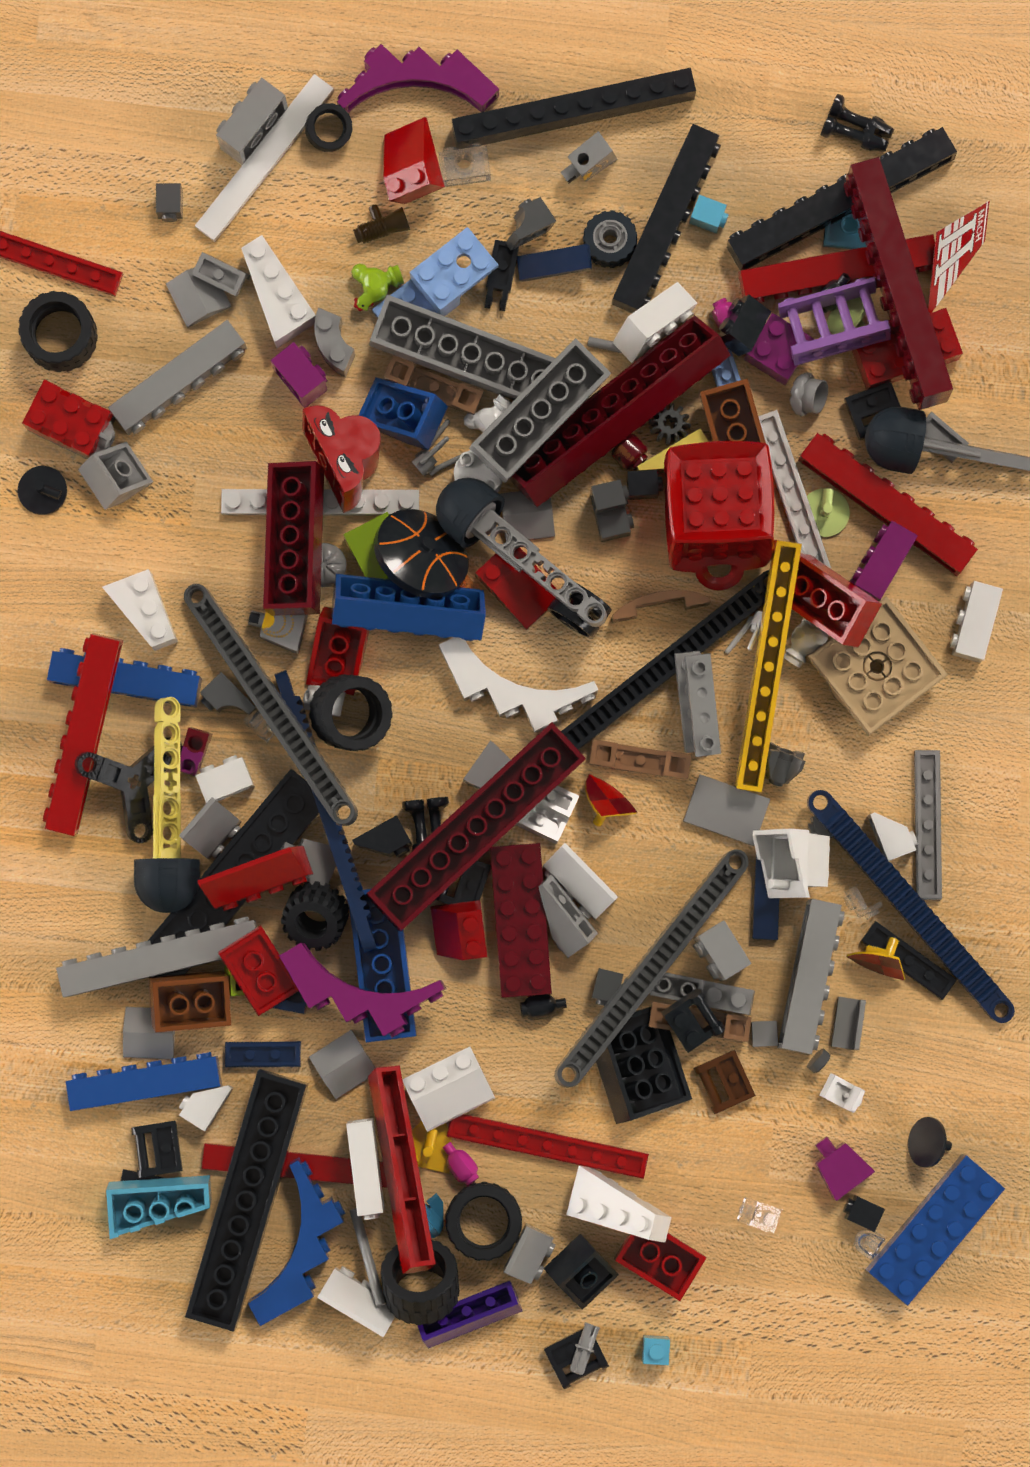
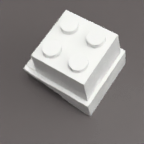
M791 828L753 830L757 860H761L768 898H810L808 887H828L830 836L811 834L809 830Z

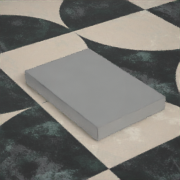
M700 774L683 822L754 846L753 830H760L770 799L746 790L737 789L735 786Z

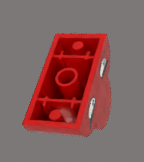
M315 405L304 408L302 431L317 462L324 468V476L342 512L350 511L361 499L363 480L373 475L378 467L381 439L379 429L375 423L363 416L351 415L340 419L335 411L325 406Z

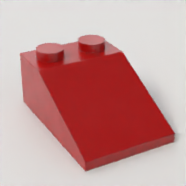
M426 117L384 135L383 179L389 201L407 204L445 188Z
M520 547L514 551V557L517 559H523L527 555ZM497 553L475 572V577L526 630L548 610V606L556 598L523 570L518 572ZM534 565L535 573L537 571H540L542 573V571L536 565ZM551 583V587H552L553 589L557 590V589L554 587V585Z
M324 606L318 618L306 685H321L331 677L344 674L359 676L370 630L362 627H340L332 624V608ZM348 689L344 692L354 696L356 690Z

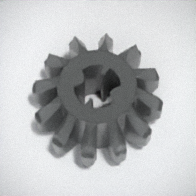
M670 403L669 410L665 407L653 417L656 419L649 420V425L655 426L650 430L651 435L659 433L656 441L660 442L664 437L666 438L665 445H670L671 438H673L675 443L680 441L679 436L685 438L688 435L685 430L691 427L690 423L685 422L689 419V414L680 415L683 411L682 406L677 411L673 410L674 403ZM669 419L670 423L675 422L673 429L670 426L665 427L666 420Z

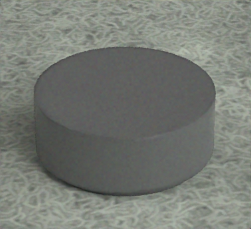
M822 1048L811 1058L807 1068L813 1073L819 1072L829 1061L830 1054Z

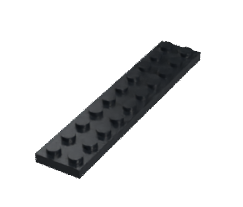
M290 769L200 879L280 851L284 842L294 845L319 815L311 787L307 781ZM199 886L192 902L185 908L170 913L149 938L151 945L160 943L161 937L175 934L176 939L185 937L186 931L200 929V933L210 931L209 926L224 923L226 927L246 903V899L237 902L238 907L224 911L223 907L214 908ZM192 967L157 976L187 974Z

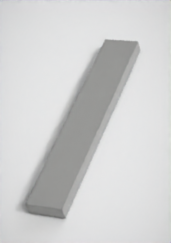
M915 750V836L918 845H915L916 893L919 894L922 900H942L940 750Z

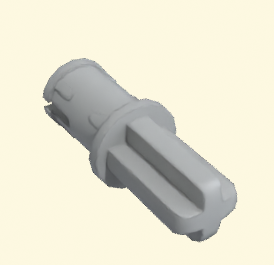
M585 1322L579 1343L575 1344L577 1348L570 1366L571 1372L579 1375L584 1374L591 1352L594 1353L592 1349L600 1327Z

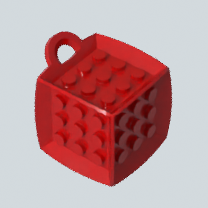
M713 441L670 447L664 459L666 477L665 526L670 568L675 571L695 573L698 581L711 590L721 591L732 588L741 580L745 570L767 566L774 554V484L769 447L766 443L749 441ZM731 565V570L724 577H714L709 573L708 566Z

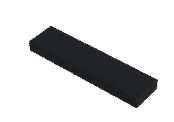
M874 921L860 942L866 946L870 945L886 949L890 937L898 939L899 942L894 956L900 958L904 973L940 1000H943L957 979L877 921Z

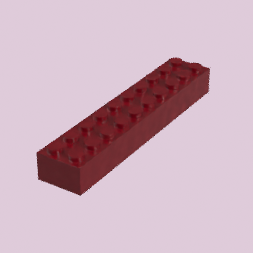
M876 157L851 164L849 172L846 174L844 190L847 197L851 196L853 202L851 212L854 220L858 219L861 227L858 228L859 237L862 243H866L868 251H865L866 259L869 266L873 265L875 271L873 277L875 278L876 288H880L882 297H880L881 307L883 311L888 312L891 335L895 334L897 341L895 343V351L898 358L902 357L904 366H902L903 376L906 381L909 380L912 388L909 390L911 401L913 404H917L918 410L946 403L953 391V386L880 158Z
M695 315L589 397L510 478L514 486L536 507L546 502L552 495L565 487L580 473L606 455L608 451L626 439L636 429L643 426L650 418L662 411L673 400L681 396L687 389L731 356L720 335Z
M551 722L379 881L366 896L399 932L402 931L586 758Z

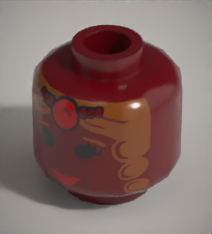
M630 434L612 450V457L623 469H633L635 471L637 466L648 459L646 455L648 448L635 434Z

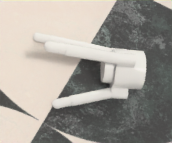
M757 610L753 617H748L746 624L725 650L726 654L730 653L749 628L753 635L747 649L752 650L759 636L762 611Z

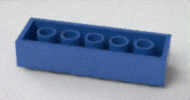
M336 574L332 598V624L340 627H362L366 630H388L392 633L409 632L419 636L427 634L437 635L440 638H462L466 641L482 640L486 617L484 590L458 587L453 593L441 598H424L403 590L389 579Z
M365 889V890H362V891L364 892V894H365V896H366V894H367L371 889ZM366 896L365 901H367L369 905L368 910L372 914L369 924L377 949L364 952L350 910L359 988L378 993H403L411 991L404 929L399 932ZM366 1012L368 1017L363 1020L366 1043L417 1036L414 1014L408 1016L407 1013L403 1014L408 1024L403 1026L405 1031L391 1038L390 1034L387 1036L382 1035L370 1012Z
M961 1154L865 1270L908 1306L1005 1188L967 1155Z

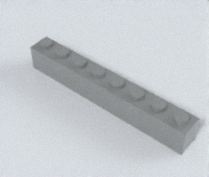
M249 917L235 919V925L225 927L224 923L209 926L210 931L200 933V929L186 931L185 937L177 939L174 934L161 937L160 943L152 945L150 940L136 943V949L126 950V946L112 949L111 955L103 957L101 952L87 955L86 961L78 963L77 958L62 961V966L56 968L62 996H75L222 960L218 952L257 928L256 921H249Z

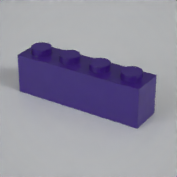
M510 1281L459 1300L456 1306L453 1307L452 1312L447 1314L442 1320L435 1321L432 1324L417 1326L423 1342L429 1349L523 1312L514 1286Z

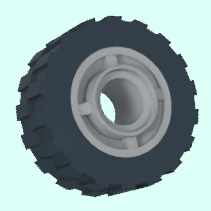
M614 210L609 212L602 211L600 214L594 215L587 222V227L584 229L583 242L590 246V255L593 263L599 264L604 268H615V266L620 267L624 265L626 261L628 262L631 259L637 246V232L634 223L632 224L628 216L626 217L623 213H618ZM612 235L617 240L614 243H607L604 241V238Z

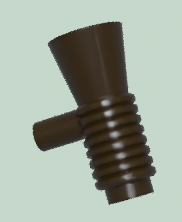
M375 204L369 207L373 221L357 225V228L353 229L357 243L363 242L365 244L366 242L385 237V235L388 236L389 233L408 231L410 227L402 207L382 218L379 207Z

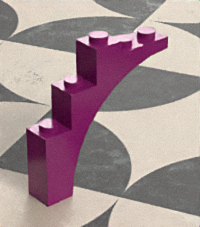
M380 44L377 48L373 47L366 53L364 65L367 72L362 71L354 80L355 84L350 89L345 88L339 94L337 105L343 107L349 113L357 105L376 94L398 88L423 87L451 93L467 101L480 112H484L499 97V88L458 49L453 54L448 53L441 60V66H439L420 47L415 51L410 50L404 56L403 63H401Z
M300 943L279 955L309 1009L316 1007L317 1010H320L331 1003L329 999L333 998L346 1022L353 1020L354 1024L367 1018L366 1012L369 1011L382 1035L387 1036L390 1034L391 1038L405 1031L403 1026L408 1024L403 1014L407 1013L408 1016H411L422 1009L420 1004L427 1000L430 1003L437 1001L444 996L442 991L447 989L443 981L438 980L423 988L403 993L366 991L347 984L331 974L316 960L305 943Z

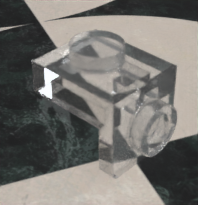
M856 886L844 891L846 894L844 901L850 911L854 910L858 918L865 916L866 919H869L880 913L878 908L883 906L881 901L867 907Z
M745 1197L739 1208L737 1221L774 1234L782 1209Z

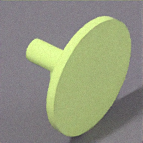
M861 297L846 301L854 327L866 326L862 321L866 313ZM838 307L831 311L827 320L829 331L832 334L841 333L845 330Z
M820 488L807 495L820 536L831 537L840 533L847 525L850 516L849 505L845 497L838 491L829 488Z

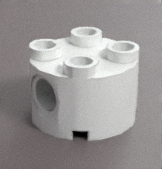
M471 450L462 453L456 461L454 481L461 478H475L485 482L495 491L499 492L503 481Z

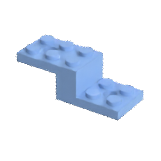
M467 227L411 270L410 280L390 296L446 316L460 305V297L498 268V263ZM466 256L471 260V264L466 268H461L456 263L458 258ZM385 300L372 309L377 318Z

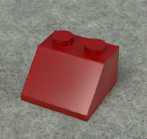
M480 900L431 906L437 955L458 960L487 957Z

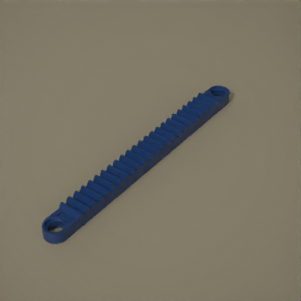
M287 670L275 673L281 697L286 701L287 706L292 710V713L316 746L300 696H295ZM312 790L365 953L375 950L377 946L369 924L372 914L368 910L369 905L367 901H365L366 896L359 882L360 877L356 872L357 868L350 854L351 850L347 844L348 840L344 835L345 831L342 825H339L330 817Z
M824 790L812 792L807 799V807L810 812L828 830L837 843L993 1021L999 1023L1010 1021L1014 1016V1006L1000 990L999 986L980 967L979 963L973 959L966 948L960 944L959 940L953 936L946 925L940 921L939 917L933 913V910L927 906L926 902L920 898L919 894L913 890L912 886L907 883L906 879L900 875L899 871L894 868L892 863L887 860L885 855L880 852L879 848L874 845L872 840L867 837L832 795ZM818 795L824 796L827 800V805L822 810L816 809L813 805V800ZM999 1003H1004L1007 1006L1008 1011L1004 1017H998L995 1014V1006Z

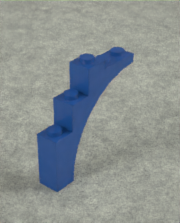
M299 1157L289 1164L297 1182L301 1200L299 1236L292 1255L280 1274L264 1290L248 1301V1305L260 1326L314 1297L313 1289L316 1288V1285L310 1274L305 1276L304 1273L329 1260L328 1252L331 1249L324 1237L320 1239L319 1236L343 1223L344 1218L342 1215L346 1214L339 1200L335 1202L330 1197L322 1201L321 1198L325 1195L318 1183L313 1184L309 1177L313 1173L306 1161L301 1162Z

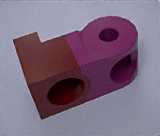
M188 727L180 755L181 773L194 777L199 774L203 758L213 735L212 733Z

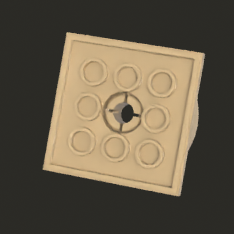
M887 596L880 601L882 605L859 647L842 645L834 638H831L807 657L827 682L834 698L851 713L868 736L948 676ZM878 662L882 667L881 673H870V663Z

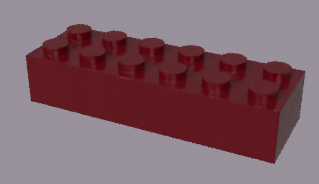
M317 461L268 463L263 609L272 616L320 614L324 468Z
M540 843L491 847L501 998L552 994L546 913L539 891V886L543 883Z

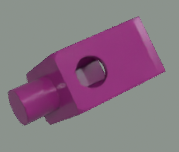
M826 1136L815 1144L823 1155L815 1163L832 1198L836 1201L875 1172L844 1142L835 1147Z

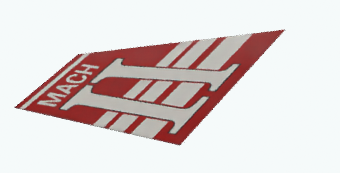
M990 201L936 232L928 303L929 313L933 312L985 242Z

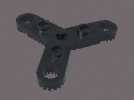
M180 742V755H181V751H182V748H183L181 742ZM154 746L130 767L95 753L83 752L79 754L75 760V770L79 775L121 791L126 832L129 839L137 843H144L150 840L153 835L147 787L154 781ZM164 753L163 761L166 765H169L172 758ZM89 757L93 760L94 766L92 770L86 772L82 767V762ZM136 775L135 780L138 781V784L130 788L131 784L128 782V778H133ZM139 824L145 826V833L141 837H137L134 834V829Z

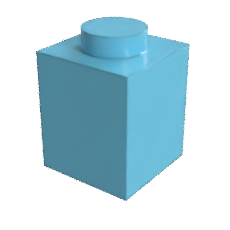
M699 195L689 224L717 234L718 228H724L729 214L725 213L727 205Z
M643 1335V1364L669 1365V1336Z

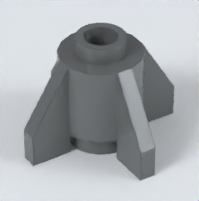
M770 742L766 763L767 771L765 774L769 778V782L776 786L789 784L803 770L806 762L803 760L805 753L780 748V746Z

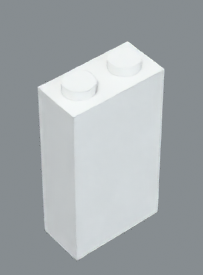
M374 1118L348 1121L346 1127L357 1216H363L364 1220L379 1218L380 1213L384 1212L385 1207Z

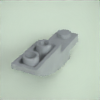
M665 973L650 992L652 996L678 1001L691 991L701 989L705 995L704 1000L710 1008L751 1015L755 990L671 973Z

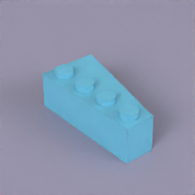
M210 1175L109 1182L106 1189L110 1239L128 1232L139 1231L141 1228L164 1223L166 1220L176 1217L180 1218L209 1209L212 1201Z

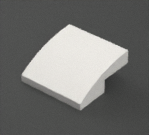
M556 786L516 825L557 844L579 795Z

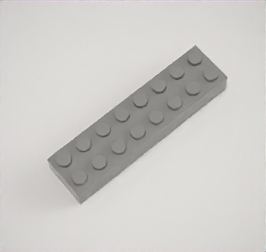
M386 295L369 341V346L498 395L501 394L512 400H515L556 359L390 295Z

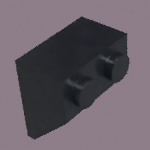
M397 816L352 840L357 848L389 857L396 855L397 858L410 852L408 847L412 845Z
M581 1234L543 1268L581 1309L585 1308L619 1275Z

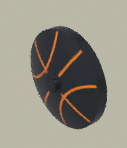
M403 509L386 517L376 531L374 551L377 561L388 578L403 590L419 597L441 598L453 593L464 581L469 567L467 550L449 537L440 526L437 516L422 510Z

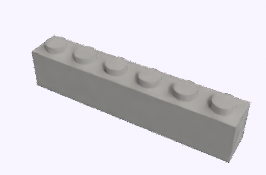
M226 320L108 408L128 435L132 432L137 434L145 428L147 421L152 418L155 420L161 417L166 412V407L172 403L173 405L180 403L186 397L184 394L191 389L197 390L205 383V379L211 374L215 376L225 369L224 365L230 360L236 361L245 354L244 350L247 349L246 344L230 322Z

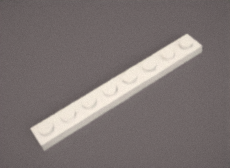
M222 489V515H266L267 489ZM324 489L323 515L380 516L386 512L390 515L403 509L419 510V490H362L359 503L350 511L343 513L332 490Z

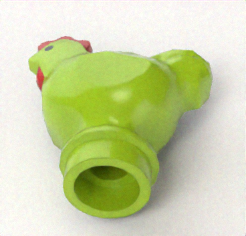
M364 264L355 265L351 273L353 278L362 284L364 293L359 298L354 299V307L358 311H368V308L372 307L374 303L386 298L388 288L391 285L398 288L399 285L404 284L399 266H389L388 270L384 272L374 267L367 268Z

